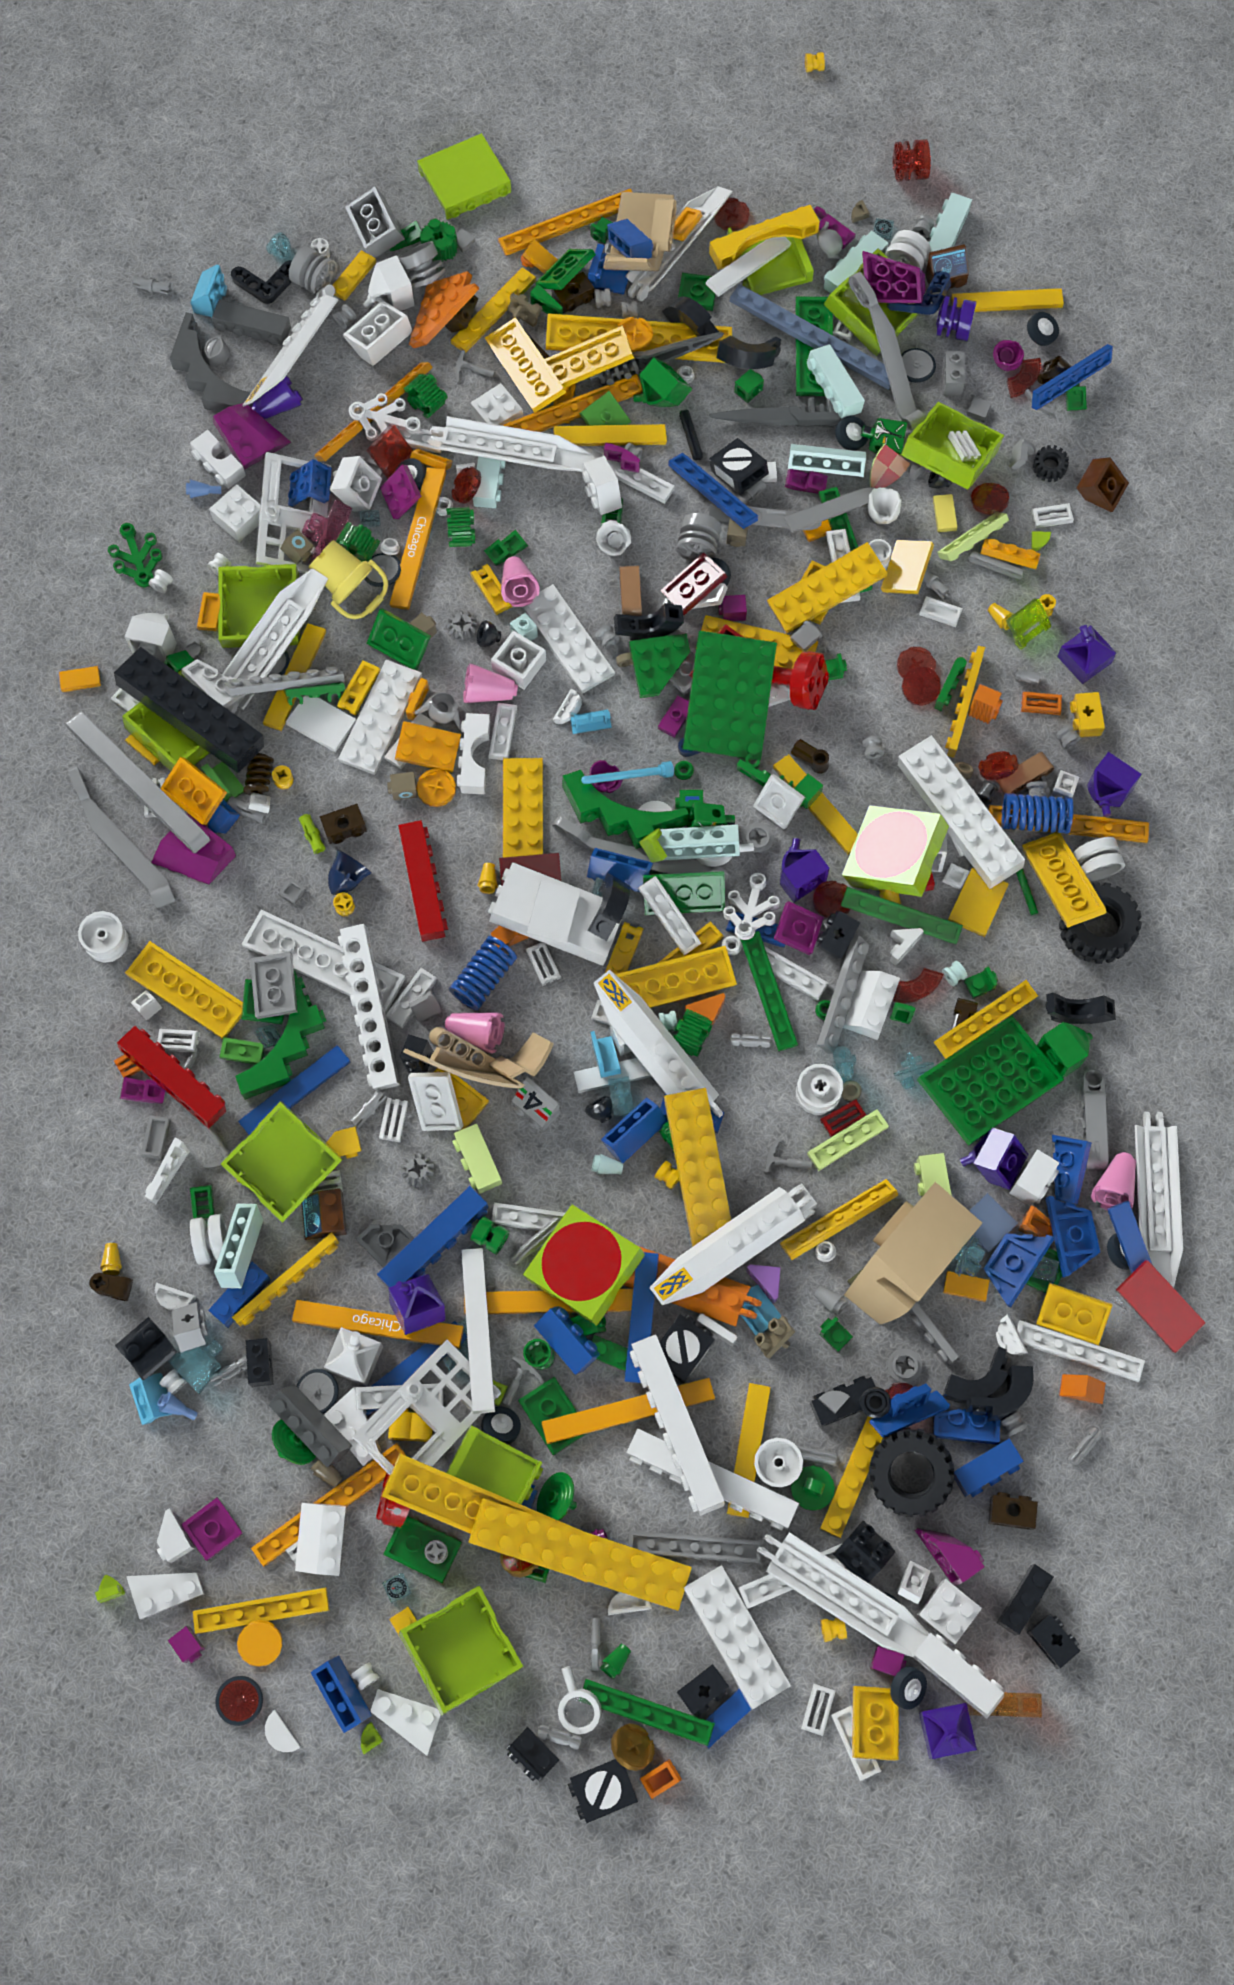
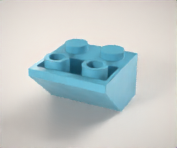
M214 265L202 272L190 302L194 313L212 317L219 299L222 300V297L226 296L227 285H225L224 274L221 272L220 265Z

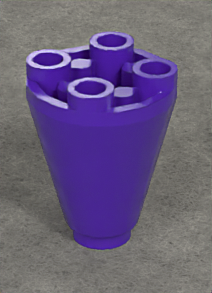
M286 375L281 382L255 400L251 408L261 417L267 419L301 406V401L304 399L298 390L295 389L293 391L290 386L292 382Z

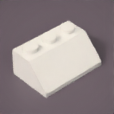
M382 300L346 331L343 336L363 360L374 366L412 333V328L407 315Z
M861 971L843 1028L878 1040L900 978L882 971Z
M302 1503L295 1571L339 1576L346 1506Z

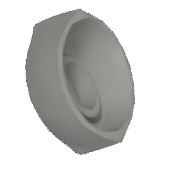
M221 335L209 339L202 351L204 361L210 366L225 363L230 355L229 348Z

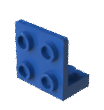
M597 244L596 255L593 257L588 272L589 281L594 286V289L605 290L609 288L610 292L623 295L629 281L626 275L630 270L603 269L607 253H605V245Z
M312 459L293 471L290 475L288 505L293 507L307 497H311L324 504L327 503L330 495L332 468Z

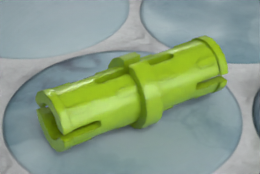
M304 814L300 816L298 820L304 829V836L310 842L314 854L325 851L326 848L321 840L320 831L315 827L311 815Z

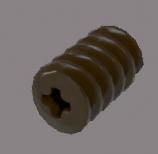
M258 753L247 766L248 772L246 773L247 779L243 788L246 794L251 795V792L263 795V793L269 792V788L264 785H270L271 783L266 778L272 777V774L268 772L273 770V766L270 765L274 763L272 757Z

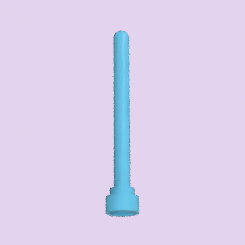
M668 761L662 762L658 767L584 776L581 781L583 784L652 775L668 778L673 777L674 767L672 762Z

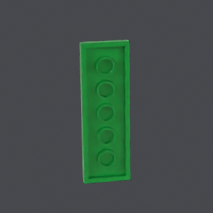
M796 296L795 315L833 335V313L824 305L828 297ZM795 338L796 396H825L823 388L817 383L815 375L807 366L809 353L814 348Z

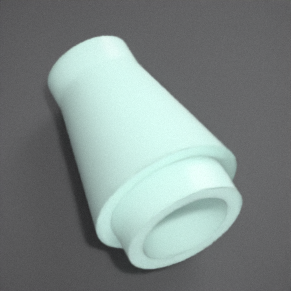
M603 1154L594 1155L591 1171L596 1172V1174H622L623 1163Z

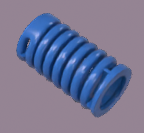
M1005 793L1002 805V829H1010L1011 827L1012 830H1015L1019 817V830L1021 831L1025 830V827L1028 831H1032L1034 826V830L1039 832L1042 825L1043 832H1047L1049 829L1051 833H1054L1057 829L1058 833L1069 834L1073 820V799H1063L1062 797L1055 799L1053 796L1047 798L1046 796L1039 797L1038 795L1032 797L1031 795L1024 796L1023 794L1017 796L1016 794Z
M488 936L481 945L480 950H477L475 956L471 958V962H468L466 968L462 970V974H459L457 980L449 987L450 993L467 1007L478 1011L486 1001L485 996H489L491 994L490 990L495 989V984L500 982L499 978L504 977V972H507L509 966L513 965L517 955L501 940ZM503 948L504 950H506L508 954L503 952L501 949Z

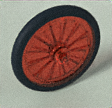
M235 1676L229 1678L218 1689L215 1699L216 1710L221 1719L226 1723L234 1726L246 1725L252 1722L262 1709V1690L257 1682L249 1677Z

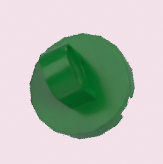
M808 1466L802 1468L798 1479L791 1484L790 1489L795 1502L799 1503L801 1508L816 1511L830 1503L834 1496L835 1486L832 1477L826 1470L817 1466Z

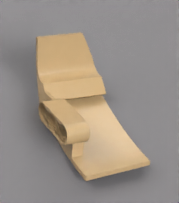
M621 192L617 221L628 219L652 240V258H626L611 245L610 254L605 256L603 269L631 271L660 270L664 252H670L672 247L677 209L674 195Z
M436 1027L429 1035L431 1043L437 1046L431 1058L405 1049L403 1052L420 1061L469 1080L501 1087L522 1088L525 1085L515 1077L523 1072L534 1077L544 1065L554 1043L532 1033L526 1043L512 1058L507 1059L500 1056L494 1059L484 1051L444 1028ZM444 1034V1040L439 1042L440 1036ZM461 1044L460 1050L456 1052V1046ZM477 1053V1058L472 1061L473 1055Z
M935 1182L915 1206L906 1201L876 1235L873 1241L880 1248L866 1264L844 1296L879 1324H884L901 1317L924 1296L982 1225V1222Z

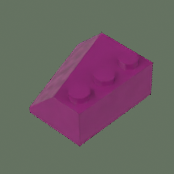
M862 252L864 277L875 292L878 303H922L926 289L925 274L920 268L869 252Z
M244 403L229 406L213 416V423L236 460L245 470L263 460L266 452L275 453L289 445L291 441L250 406L246 405L243 407Z
M186 813L205 832L210 841L194 854L179 838L169 831L160 841L151 863L210 885L236 857V854L228 843L208 827L199 823L190 814Z
M921 1528L914 1530L954 1586L965 1582L985 1567L982 1564L984 1559L977 1550L973 1551L971 1547L950 1534Z

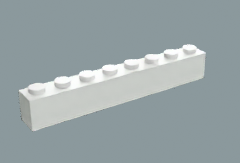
M637 1428L626 1452L630 1456L629 1460L640 1466L643 1462L650 1466L649 1470L659 1475L662 1472L669 1474L670 1480L681 1484L680 1476L683 1474L681 1469L676 1470L671 1456L674 1454L673 1449L668 1450L664 1440ZM709 1462L724 1501L731 1503L730 1508L742 1512L744 1509L751 1513L750 1517L760 1522L765 1519L771 1522V1527L782 1531L783 1528L788 1530L799 1503Z

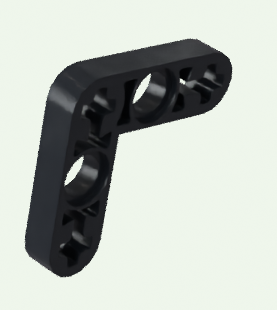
M292 260L284 262L266 282L240 266L232 269L231 278L234 284L261 302L270 304L292 283L289 279V271L287 270L290 268ZM278 279H282L284 283L281 285H276L275 281ZM253 282L258 283L256 288H250L249 285Z

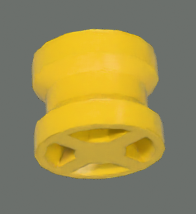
M280 765L272 771V778L277 788L288 789L292 786L294 779L289 767Z
M342 892L334 897L333 905L337 914L349 916L354 912L355 903L350 894Z

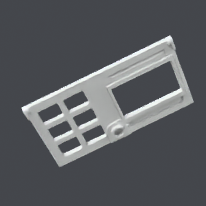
M266 452L256 564L264 566L295 564L294 562L285 561L284 552L280 549L286 537V528L298 529L303 535L304 532L317 534L316 547H313L310 553H314L316 558L323 552L325 548L328 502L324 504L310 497L309 512L278 505L281 464L300 468L309 461ZM268 524L281 527L280 539L267 537ZM266 543L279 546L278 559L265 556ZM302 561L297 565L299 573L305 574L310 570L308 565L302 564Z
M447 1339L352 1437L391 1475L394 1466L372 1444L410 1406L435 1432L412 1459L432 1467L482 1414H473L472 1401L466 1396L471 1389V1382L460 1390L451 1381V1378L460 1369L470 1377L469 1361ZM446 1353L457 1363L447 1375L436 1365ZM429 1370L441 1380L431 1392L420 1382ZM445 1385L456 1395L446 1407L435 1398V1395ZM493 1385L495 1400L501 1395V1392ZM459 1401L471 1411L461 1423L450 1413V1410Z

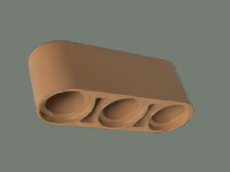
M621 566L619 568L622 614L642 616L639 566Z
M1040 752L997 778L996 782L999 783L1000 789L1004 794H1016L1027 788V783L1038 781L1041 777L1049 775L1054 770V766L1045 754Z

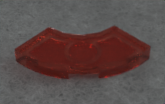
M1040 358L1023 360L1020 372L1014 377L1007 379L1010 398L1024 394L1027 389L1030 390L1035 384L1041 370Z
M924 968L921 975L916 979L899 981L893 1002L912 1003L925 998L936 990L944 973Z

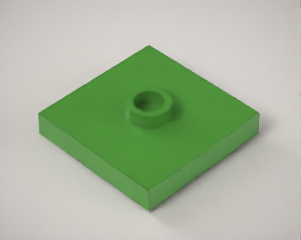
M610 391L579 413L588 426L628 425L631 422Z

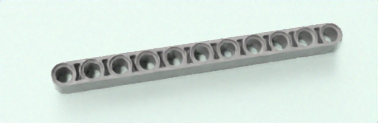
M80 710L64 723L74 736L194 854L210 841L205 832Z

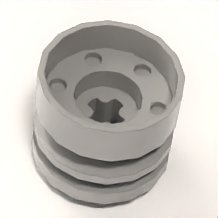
M433 241L418 245L398 257L404 270H413L407 275L409 280L413 279L411 281L412 288L429 285L446 273L445 267H439L442 264V260L432 261L438 254Z
M304 246L295 254L291 262L289 279L316 295L321 288H325L329 284L332 285L337 272V264L334 260L321 255L315 249Z
M691 513L686 515L682 519L680 535L676 546L677 553L689 561H694L703 552L709 558H715L722 526L720 522L707 514Z

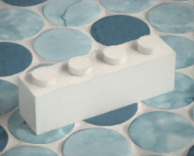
M930 1633L915 1651L914 1659L987 1719L1004 1698V1692L1001 1691L1003 1687L993 1679L991 1681L983 1676L984 1672L977 1665H969L965 1661L966 1657L957 1649L952 1651L947 1647V1641L940 1635L934 1636Z

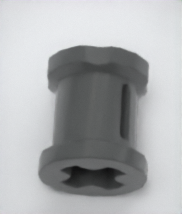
M986 778L983 781L982 789L976 795L982 803L990 805L993 801L992 797L996 791H999L1000 785L995 780Z

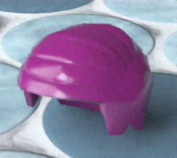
M1003 340L995 345L993 358L1001 370H1016L1023 362L1024 350L1017 341Z
M599 760L590 768L589 776L621 771L617 766L607 763L606 760ZM623 779L591 784L599 792L612 793L620 788Z

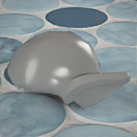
M826 221L823 228L816 235L817 240L819 241V246L826 254V260L837 263L841 259L838 253L843 246L842 239L836 231L828 229L829 222Z
M448 692L434 694L415 711L416 715L428 711L430 718L440 724H446L454 720L458 730H461L459 707L456 699Z

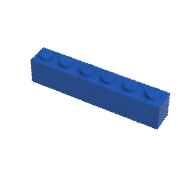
M469 1186L377 1273L378 1278L389 1288L396 1285L398 1281L406 1282L423 1276L426 1272L425 1268L430 1263L434 1265L442 1257L441 1253L446 1248L448 1250L457 1243L456 1239L461 1234L465 1235L472 1229L473 1226L471 1224L476 1219L481 1220L488 1213L487 1209L489 1207L487 1202Z

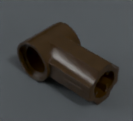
M802 739L797 740L791 750V755L811 766L815 773H825L829 768L828 752L823 749H816ZM823 760L824 763H817L816 761Z
M962 998L957 999L953 1013L955 1017L952 1029L976 1013L977 1002Z

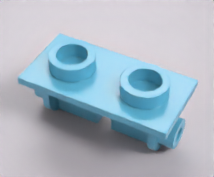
M608 710L575 714L574 717H570L573 734L612 728L610 712Z

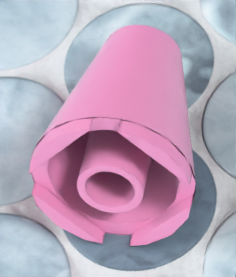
M510 557L504 562L501 595L506 603L508 602L514 607H524L531 604L533 599L539 595V583L519 557Z
M469 664L464 683L463 702L478 703L512 700L513 696L517 695L518 685L510 678L477 665Z
M497 1012L452 1013L450 1017L446 1018L445 1028L473 1046L493 1054L497 1051L494 1049L496 1044H501L505 1022H501L500 1017H504L501 1013Z
M1126 1152L1117 1154L1092 1190V1201L1096 1203L1097 1200L1101 1203V1208L1107 1210L1125 1201H1129L1131 1208L1133 1207L1136 1160L1131 1154Z

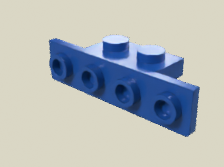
M923 1384L919 1387L915 1386L903 1394H896L891 1399L889 1412L883 1417L871 1419L870 1424L881 1437L885 1438L949 1409L950 1404L938 1391L930 1393L932 1389L927 1384Z

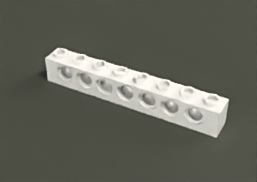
M364 924L340 929L341 936H338L340 947L344 948L345 952L342 960L344 967H348L349 975H346L348 986L352 987L353 995H350L352 1006L356 1007L357 1014L354 1017L357 1027L360 1026L361 1030L359 1035L361 1047L364 1046L365 1049L363 1061L365 1066L369 1068L370 1074H367L368 1084L374 1090L400 1086L368 928ZM355 944H360V950L352 953V947ZM364 964V970L356 973V966ZM368 983V990L363 993L360 992V986ZM367 1003H372V1010L364 1012V1006ZM376 1023V1030L368 1032L369 1024ZM379 1042L381 1044L380 1050L372 1052L373 1044ZM384 1062L385 1069L382 1072H377V1064Z

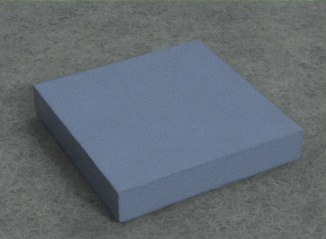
M988 1193L970 1210L982 1222V1225L972 1235V1238L987 1253L1003 1239L1006 1233L1008 1234L1018 1224Z

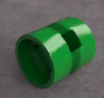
M484 1216L476 1225L470 1240L480 1246L485 1245L488 1251L497 1255L507 1241L510 1231L500 1225L496 1227L495 1222ZM493 1233L494 1236H493V1238L490 1240L489 1238H490L491 1234Z
M533 1339L524 1347V1359L533 1368L545 1370L553 1365L555 1351L546 1341Z

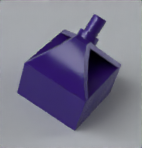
M1082 625L1079 628L1081 632L1062 645L1057 655L1082 684L1112 664L1116 656L1114 649L1091 625L1089 627Z
M1110 752L1104 756L1095 768L1087 784L1092 799L1102 808L1103 817L1111 816L1110 806H1122L1142 775Z
M793 838L791 847L785 853L780 872V886L793 903L825 884L830 869L816 849H799L801 840L798 838Z
M992 1128L978 1141L972 1152H969V1155L961 1158L960 1161L963 1167L974 1163L990 1184L1010 1190L1029 1154L1014 1134Z
M429 1274L406 1282L398 1281L396 1285L388 1288L390 1306L405 1335L445 1321V1305Z
M967 1703L919 1712L929 1759L977 1750Z

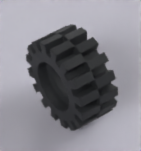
M1047 445V448L1044 446L1041 448V451L1038 450L1033 463L1034 474L1037 473L1036 476L1038 478L1042 476V481L1048 479V482H1051L1054 479V482H1056L1058 478L1062 479L1063 475H1065L1069 465V456L1066 457V451L1062 453L1063 449L1061 447L1057 450L1056 445L1051 448V445ZM1047 459L1054 460L1058 466L1056 468H1049L1044 464V461Z

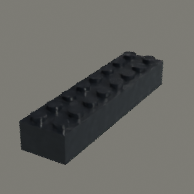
M139 647L114 672L115 682L119 688L235 772L239 773L264 748L262 733L142 647Z

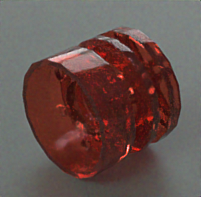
M927 139L914 140L912 149L909 141H904L903 145L901 141L895 142L892 164L897 182H902L903 178L909 181L912 172L915 180L929 178L931 156Z

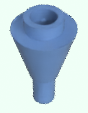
M191 479L190 483H186V494L190 495V498L208 495L209 493L221 494V486H209L208 484Z
M171 1392L162 1394L157 1403L159 1412L183 1415L192 1420H195L198 1412L187 1408Z

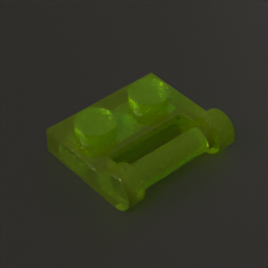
M1036 598L1006 620L1015 638V645L1020 650L1024 649L1027 643L1041 632L1051 628L1046 612L1040 600ZM1039 622L1038 626H1036L1029 633L1023 636L1024 632H1026L1028 629H1030L1032 626Z

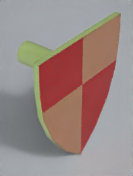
M883 444L873 460L870 470V487L878 489L891 485L902 476L910 463L886 444Z

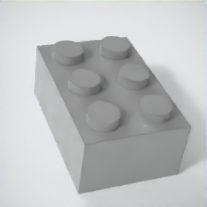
M376 187L345 206L364 248L374 258H377L405 239L386 198Z

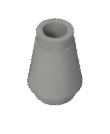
M822 1285L814 1294L831 1314L839 1315L847 1304L843 1295L824 1288Z

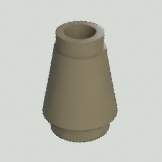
M319 1459L310 1468L314 1472L313 1475L333 1488L343 1479L333 1465L326 1467Z

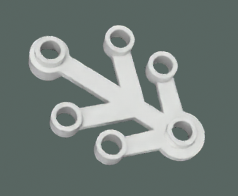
M383 393L378 394L376 398L366 403L354 402L349 407L350 417L360 421L366 431V438L370 441H374L377 438V430L371 427L367 418L375 420L384 435V442L388 446L394 445L396 439L385 423L406 428L411 434L419 432L421 428L420 420L417 417L412 416L404 420L389 415L396 410L401 412L405 409V401L402 398L396 399L394 403L377 412L370 409L377 405L383 407L387 404V396ZM379 398L385 399L384 402H379L378 400ZM402 403L403 406L398 407L397 404ZM356 410L362 411L360 414L355 413ZM416 425V428L411 429L410 426ZM370 432H374V433H375L374 436H369L368 434H369ZM388 437H392V438H393L392 441H387L386 439H387Z
M754 873L750 877L752 891L748 905L742 900L738 891L733 890L728 893L729 903L735 904L744 914V920L738 917L735 908L732 906L724 908V918L733 922L736 926L735 935L742 940L752 938L755 930L763 925L771 926L776 922L773 912H766L762 918L752 922L753 917L768 909L776 910L780 907V900L777 896H771L767 901L756 906L760 891L766 886V877L762 873Z

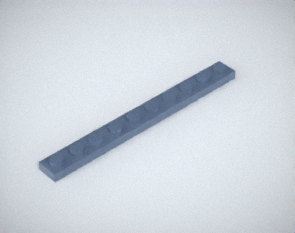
M741 284L738 285L730 296L729 302L814 349L830 344L843 365L888 390L891 388L885 365Z

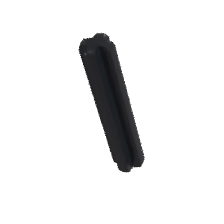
M687 409L681 410L679 417L692 458L695 461L701 460L703 453L690 412Z

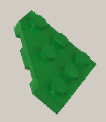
M687 633L629 641L639 697H654L661 694L664 687L690 654Z

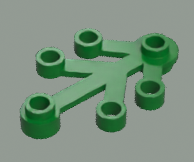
M124 523L120 527V534L122 538L127 540L131 554L121 551L114 544L108 547V553L112 558H119L134 564L137 571L126 567L121 560L115 561L113 568L118 574H125L134 578L138 586L148 587L150 586V579L154 578L152 571L163 557L159 549L151 550L152 546L157 543V538L154 533H147L144 537L145 543L139 552L134 539L136 535L134 526L130 523ZM150 551L151 559L144 568L143 561Z

